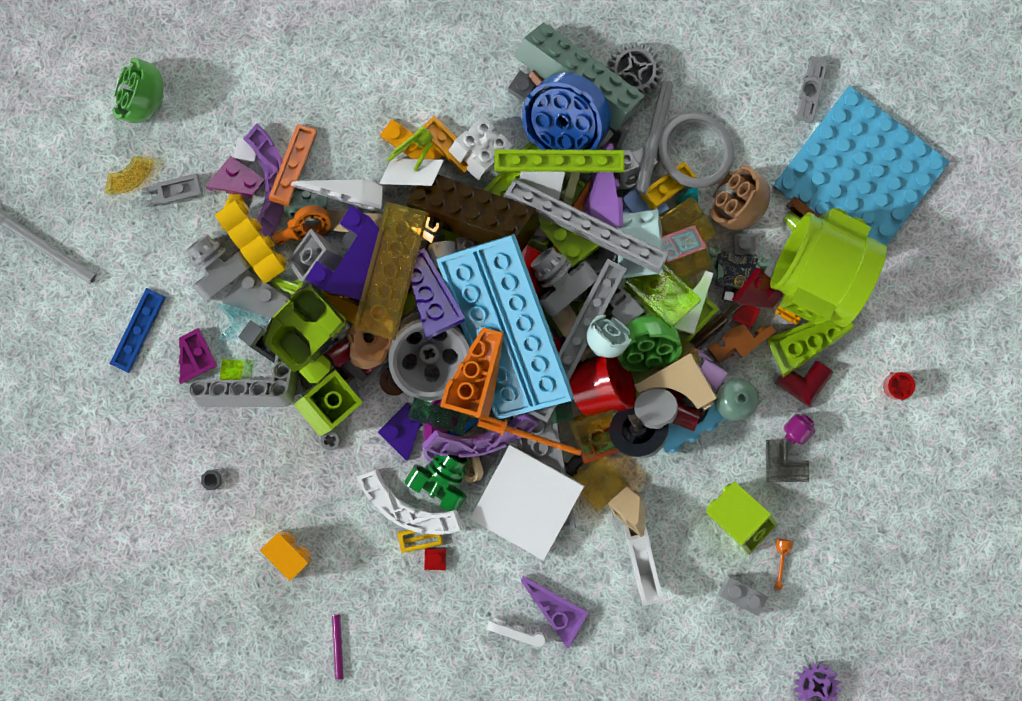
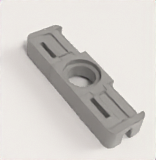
M814 56L808 59L809 65L806 77L803 78L798 98L800 101L797 115L794 116L796 121H805V123L809 124L813 122L828 64L826 59ZM809 84L816 87V94L813 96L805 92V87Z

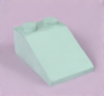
M658 210L623 214V226L617 229L663 251L662 225ZM618 255V264L627 268L623 278L657 274Z

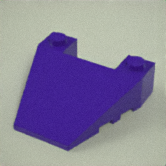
M350 205L339 224L357 237L335 272L316 261L305 280L328 294L394 308L410 282L405 258L368 215Z

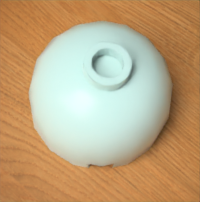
M606 315L596 316L587 330V342L596 355L601 357L613 358L621 355L632 340V338L629 339L628 337L630 335L629 329L613 317L611 320L604 319Z

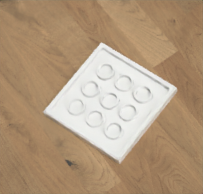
M510 444L470 519L544 561L585 486Z

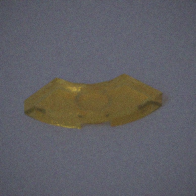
M132 156L130 164L124 170L108 173L104 194L118 195L133 190L147 179L155 160Z

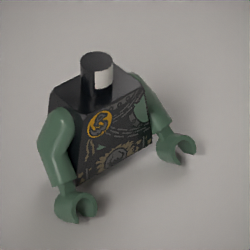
M709 241L707 243L706 268L708 272L713 273L712 281L715 282V286L724 288L722 300L734 302L732 298L735 296L736 291H739L754 270L758 267L765 272L767 266L771 264L772 254L769 259L765 260L762 258L764 251L760 253L758 262V258L721 251L719 242H717L716 248H711V242Z

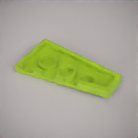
M830 321L819 325L808 322L767 338V344L782 376L785 377L853 331L854 325L851 322L843 328Z

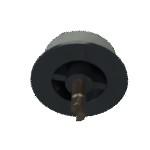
M633 407L632 409L616 412L610 423L609 435L614 447L619 452L634 458L645 459L654 456L662 449L668 435L669 425L666 424L663 428L659 429L643 426L638 416L635 415Z

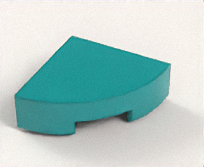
M690 187L687 189V192L679 196L676 202L677 209L697 207L698 188Z

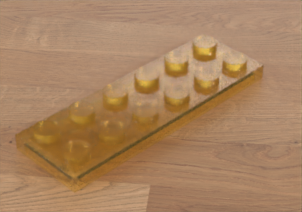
M386 202L353 329L393 340L396 339L429 215L428 212Z

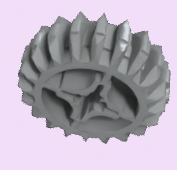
M633 42L632 48L626 43L624 45L625 51L618 47V54H611L613 60H608L607 65L611 66V68L607 69L623 79H631L643 95H645L644 91L651 95L652 89L650 87L657 89L658 84L656 82H661L662 77L657 74H662L663 69L656 68L662 64V61H654L658 54L654 53L651 56L652 48L649 47L645 51L644 43L641 44L640 48H637L636 42ZM633 55L643 57L648 63H639ZM627 57L628 67L623 69L622 72H617L619 62ZM632 65L639 69L637 76L630 73ZM651 69L652 75L650 80L642 85L641 75Z

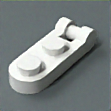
M495 617L493 621H488L486 629L536 647H541L545 643V637L541 632L531 634L526 632L527 628L514 624V627L505 625L506 621Z

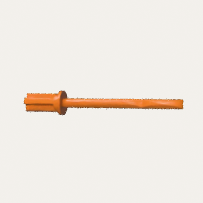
M479 417L477 426L498 432L500 436H503L504 432H508L579 456L583 451L507 426L508 420L506 419L502 421L493 417L488 419Z

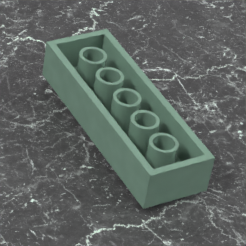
M544 22L523 38L514 56L544 79L557 73H573L590 80L601 90L608 102L611 113L610 127L615 131L634 115L645 97L636 87L625 82L619 75L607 69L603 63L596 61L585 50L574 45L568 38L563 37L552 26Z

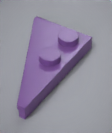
M523 576L521 582L564 645L569 648L589 612Z

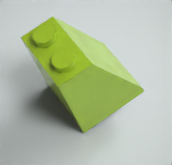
M334 370L301 396L293 405L317 434L322 436L334 429L363 402L339 373Z
M734 481L732 484H727L723 488L722 494L708 504L705 512L750 555L778 524L762 505Z

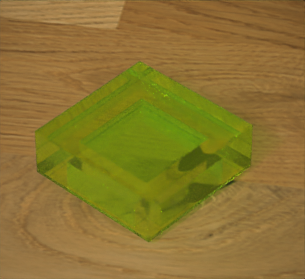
M222 359L219 380H242L244 361Z

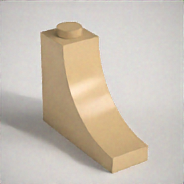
M692 353L634 385L638 393L656 387L676 390L687 396L697 409L703 407L705 410L715 404L713 400L717 398Z

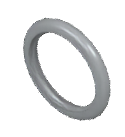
M685 113L672 118L663 127L658 147V156L667 174L675 181L692 188H706L721 182L728 175L733 166L734 146L729 133L717 120L701 113ZM686 123H700L710 127L718 134L724 146V159L720 168L714 174L704 178H692L684 175L674 167L668 155V141L672 132L677 127Z

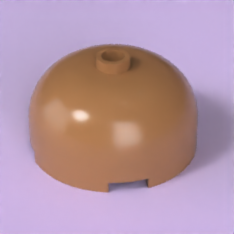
M743 165L741 169L735 172L730 171L719 183L712 196L716 200L712 209H709L710 215L713 220L731 230H744L752 227L764 216L770 203L768 182L760 173L749 166ZM728 183V188L737 193L738 196L735 198L728 192L723 191L716 198V194L722 185ZM718 207L724 210L727 215L731 216L734 219H729L723 216L719 211Z

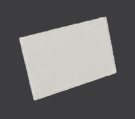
M392 159L379 184L432 186L444 160L424 159L419 169L414 171L418 159Z

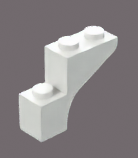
M625 525L626 542L642 606L664 602L646 525L642 537Z

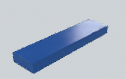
M148 288L145 289L109 363L110 365L130 373L166 299L165 296Z

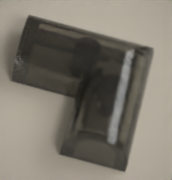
M787 439L765 440L766 482H809V460H788Z

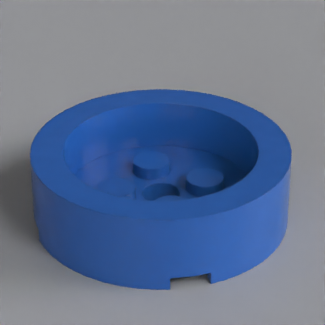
M557 73L544 79L527 96L522 109V123L530 142H534L541 150H595L608 134L611 113L605 96L590 80L573 73ZM559 117H564L569 123L563 125L559 121Z

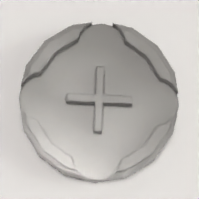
M653 388L639 395L635 401L634 410L635 415L638 416L643 426L659 429L674 421L677 416L678 405L675 397L669 391Z

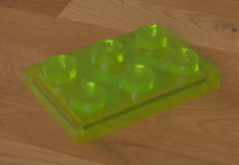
M665 264L663 266V273L630 277L624 284L654 315L662 319L670 328H673L701 302V298Z

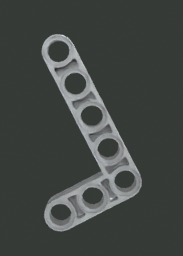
M276 356L271 380H197L190 385L189 393L195 402L202 407H287L294 400L299 372L294 374Z

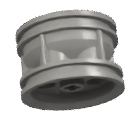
M418 309L405 314L394 325L393 336L395 337L388 350L392 378L403 392L411 397L425 401L442 399L446 384L452 379L458 370V365L460 362H463L470 348L460 324L446 330L447 333L442 339L432 337L426 340ZM415 331L422 334L418 342L413 343L407 340V337ZM430 348H432L433 352L429 351L428 354L425 353V350H429ZM445 349H453L456 351L457 356L454 360L447 361L442 357V352ZM406 355H416L417 362L413 366L404 365L402 360ZM427 365H436L439 373L435 377H427L424 374V369Z

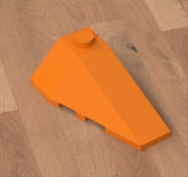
M487 328L481 329L470 346L463 362H460L457 367L458 370L446 384L440 407L480 418H489L494 400L504 333Z

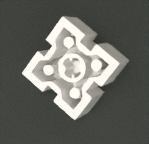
M484 116L476 121L469 131L466 130L449 149V152L460 163L464 160L469 165L467 170L478 181L494 165V149H511L513 146L502 134L497 137L493 133L495 127Z

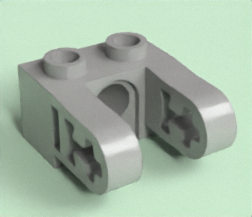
M618 285L617 289L620 292L608 304L612 311L609 316L626 325L644 312L642 309L644 304L636 296L632 298L630 294Z

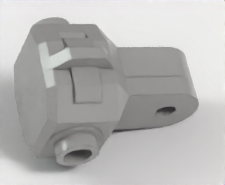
M645 147L634 152L625 150V172L614 173V178L619 179L617 190H628L636 187ZM657 151V155H656V159H655L653 171L656 169V167H657V165H658V163H659V161H660L659 156H658V151Z

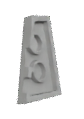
M247 269L242 273L221 303L272 318L289 299L269 284H264L258 276Z

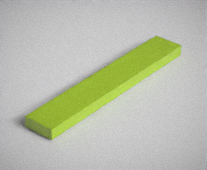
M494 149V172L624 173L625 150Z

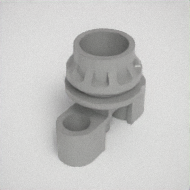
M208 234L198 239L186 250L191 265H197L195 271L199 272L205 269L208 272L192 286L204 301L211 298L251 266L240 249L223 260L221 255L226 249L224 247L219 249V241L211 239Z
M553 248L542 252L531 263V267L535 271V278L540 282V286L542 288L550 285L553 286L539 299L540 305L550 317L558 314L598 278L596 272L586 261L581 262L568 273L567 271L572 263L566 260L563 254L556 253Z

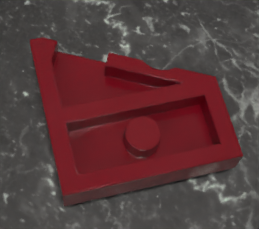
M757 267L732 300L741 305L773 309L784 294L779 290L771 288V278Z

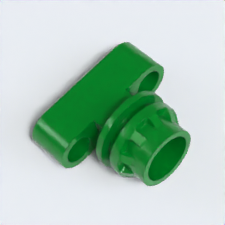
M435 455L433 461L428 465L429 470L415 464L405 479V484L418 493L422 489L429 492L430 498H439L442 500L439 506L446 511L457 509L458 512L467 496L455 486L461 484L462 478L466 473L465 467L468 464V460L466 457L459 458L457 455Z

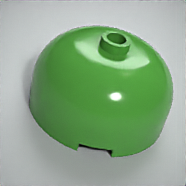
M134 57L130 59V66L128 68L124 67L121 71L114 94L117 106L112 111L116 119L129 123H142L151 118L161 105L164 97V83L160 71L153 64ZM123 82L124 84L128 85L129 89H132L134 91L122 87L118 91V88L120 84Z
M646 315L637 317L625 325L630 331L628 337L629 339L632 338L623 353L617 356L624 369L636 373H649L650 369L662 365L666 368L680 357L682 347L679 333L675 326L667 319Z

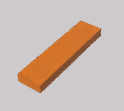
M300 124L296 125L268 197L269 201L289 207L296 187L291 186L294 181H299L317 134L316 129Z

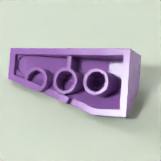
M613 143L600 147V150H614ZM593 173L582 212L618 228L623 226L622 198L617 197L616 190L619 187V179L614 178V173Z

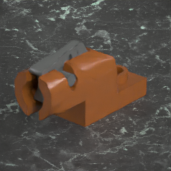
M744 325L734 326L733 328L725 326L708 344L707 350L718 364L735 356V352L740 358H743L774 334L776 330L772 325L767 327L762 325L754 331L756 336L753 337Z

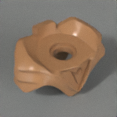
M375 305L366 306L357 321L348 329L352 365L362 369H369L379 366L385 361L387 352L395 337L393 336L394 319L385 308ZM368 330L373 332L370 343L365 342L363 339L364 332Z

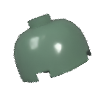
M743 379L726 381L716 392L717 411L723 418L730 421H742L749 418L756 411L759 404L756 388L750 382Z

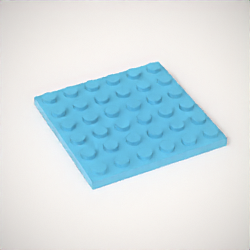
M848 86L774 183L773 187L789 199L795 196L818 215H822L832 208H840L846 211V215L852 218L863 219L866 225L871 227L868 236L887 245L950 161L851 86Z

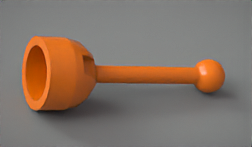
M776 539V550L781 554L778 579L775 583L776 590L783 588L781 582L785 555L790 553L793 548L792 540Z

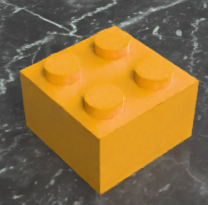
M282 530L259 551L291 581L312 561L310 558L312 554L305 546L300 547L295 542L297 538L289 530L287 532Z

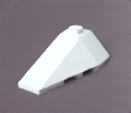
M365 177L364 180L294 181L291 184L293 187L370 211L381 210L382 185H378L377 180Z

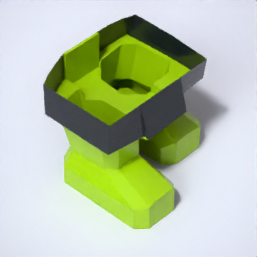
M306 283L271 318L262 341L294 374L300 372L310 383H319L331 371V362L323 353L335 342L332 338L347 325V318L313 284Z

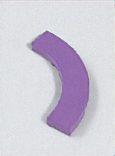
M256 123L243 140L256 153L263 168L265 199L257 220L262 226L261 232L264 236L268 235L271 237L284 211V205L269 201L268 198L282 164V158L272 139Z
M526 412L518 414L507 423V426L530 432L540 422L536 417ZM435 430L422 446L425 450L437 455H457L459 458L495 452L507 447L506 444L517 438L519 440L522 437L508 432H504V435L500 436V433L495 431L472 436H455Z

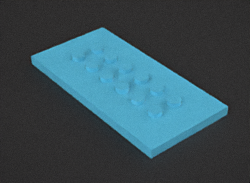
M515 234L437 258L436 261L444 282L465 317V322L460 325L469 347L482 328L504 333L494 400L491 407L495 418L502 419L572 401L574 395Z

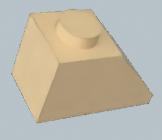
M625 487L608 505L614 516L642 537L645 530L646 508L642 502L644 499L636 490L633 492L628 487Z

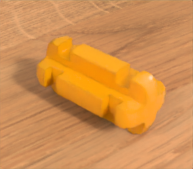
M779 306L775 311L776 315L780 314L781 318L788 322H793V325H797L801 317Z

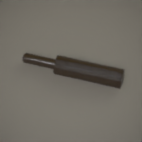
M735 303L724 314L722 312L718 314L689 341L690 344L697 349L729 321L728 318L743 305Z

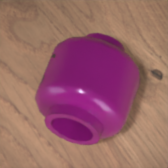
M804 413L802 415L795 414L784 425V431L786 432L784 437L793 445L795 443L803 445L814 435V426L816 424Z

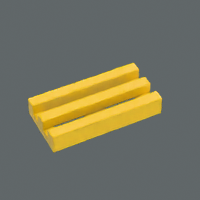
M411 530L397 532L401 553L443 544L442 535L426 534L403 539V535L417 532ZM433 537L438 539V541L406 548L404 545L405 543Z

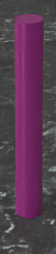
M340 614L332 615L335 679H344Z

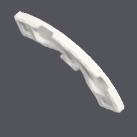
M378 469L357 476L368 499L373 502L380 513L397 525L418 533L435 535L450 534L464 530L457 509L448 512H428L409 506L391 492L383 481Z

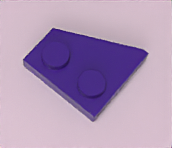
M407 402L378 431L406 461L410 457L422 416Z

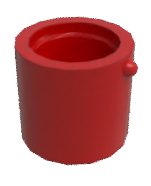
M890 372V375L886 377L883 383L884 392L889 398L902 401L912 396L916 386L913 377L905 372Z

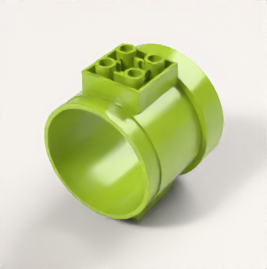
M832 208L820 215L819 218L810 212L801 218L780 253L772 273L770 287L785 294L779 307L816 325L830 321L844 328L857 317L869 299L882 272L887 247L885 244L868 236L871 227L866 225L863 219L852 218L846 215L847 212L840 208Z

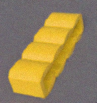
M236 199L216 213L215 217L240 249L245 259L253 267L259 278L266 284L287 269V260L282 253H277L274 250L275 244L268 235L265 237L261 232L262 226L256 218L252 219L248 214L250 210L246 203Z

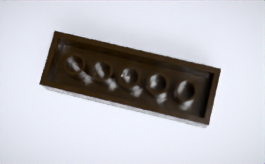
M438 174L432 186L417 185L406 200L410 215L411 213L417 214L423 218L422 221L424 222L428 217H434L433 226H436L437 222H442V229L480 243H487L515 234L521 252L540 226L536 208Z

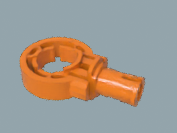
M305 206L296 212L293 219L288 221L287 228L273 234V239L277 246H281L293 239L302 241L311 228L324 236L331 227L330 215L321 206ZM313 215L314 218L320 219L322 224L309 226L304 221Z

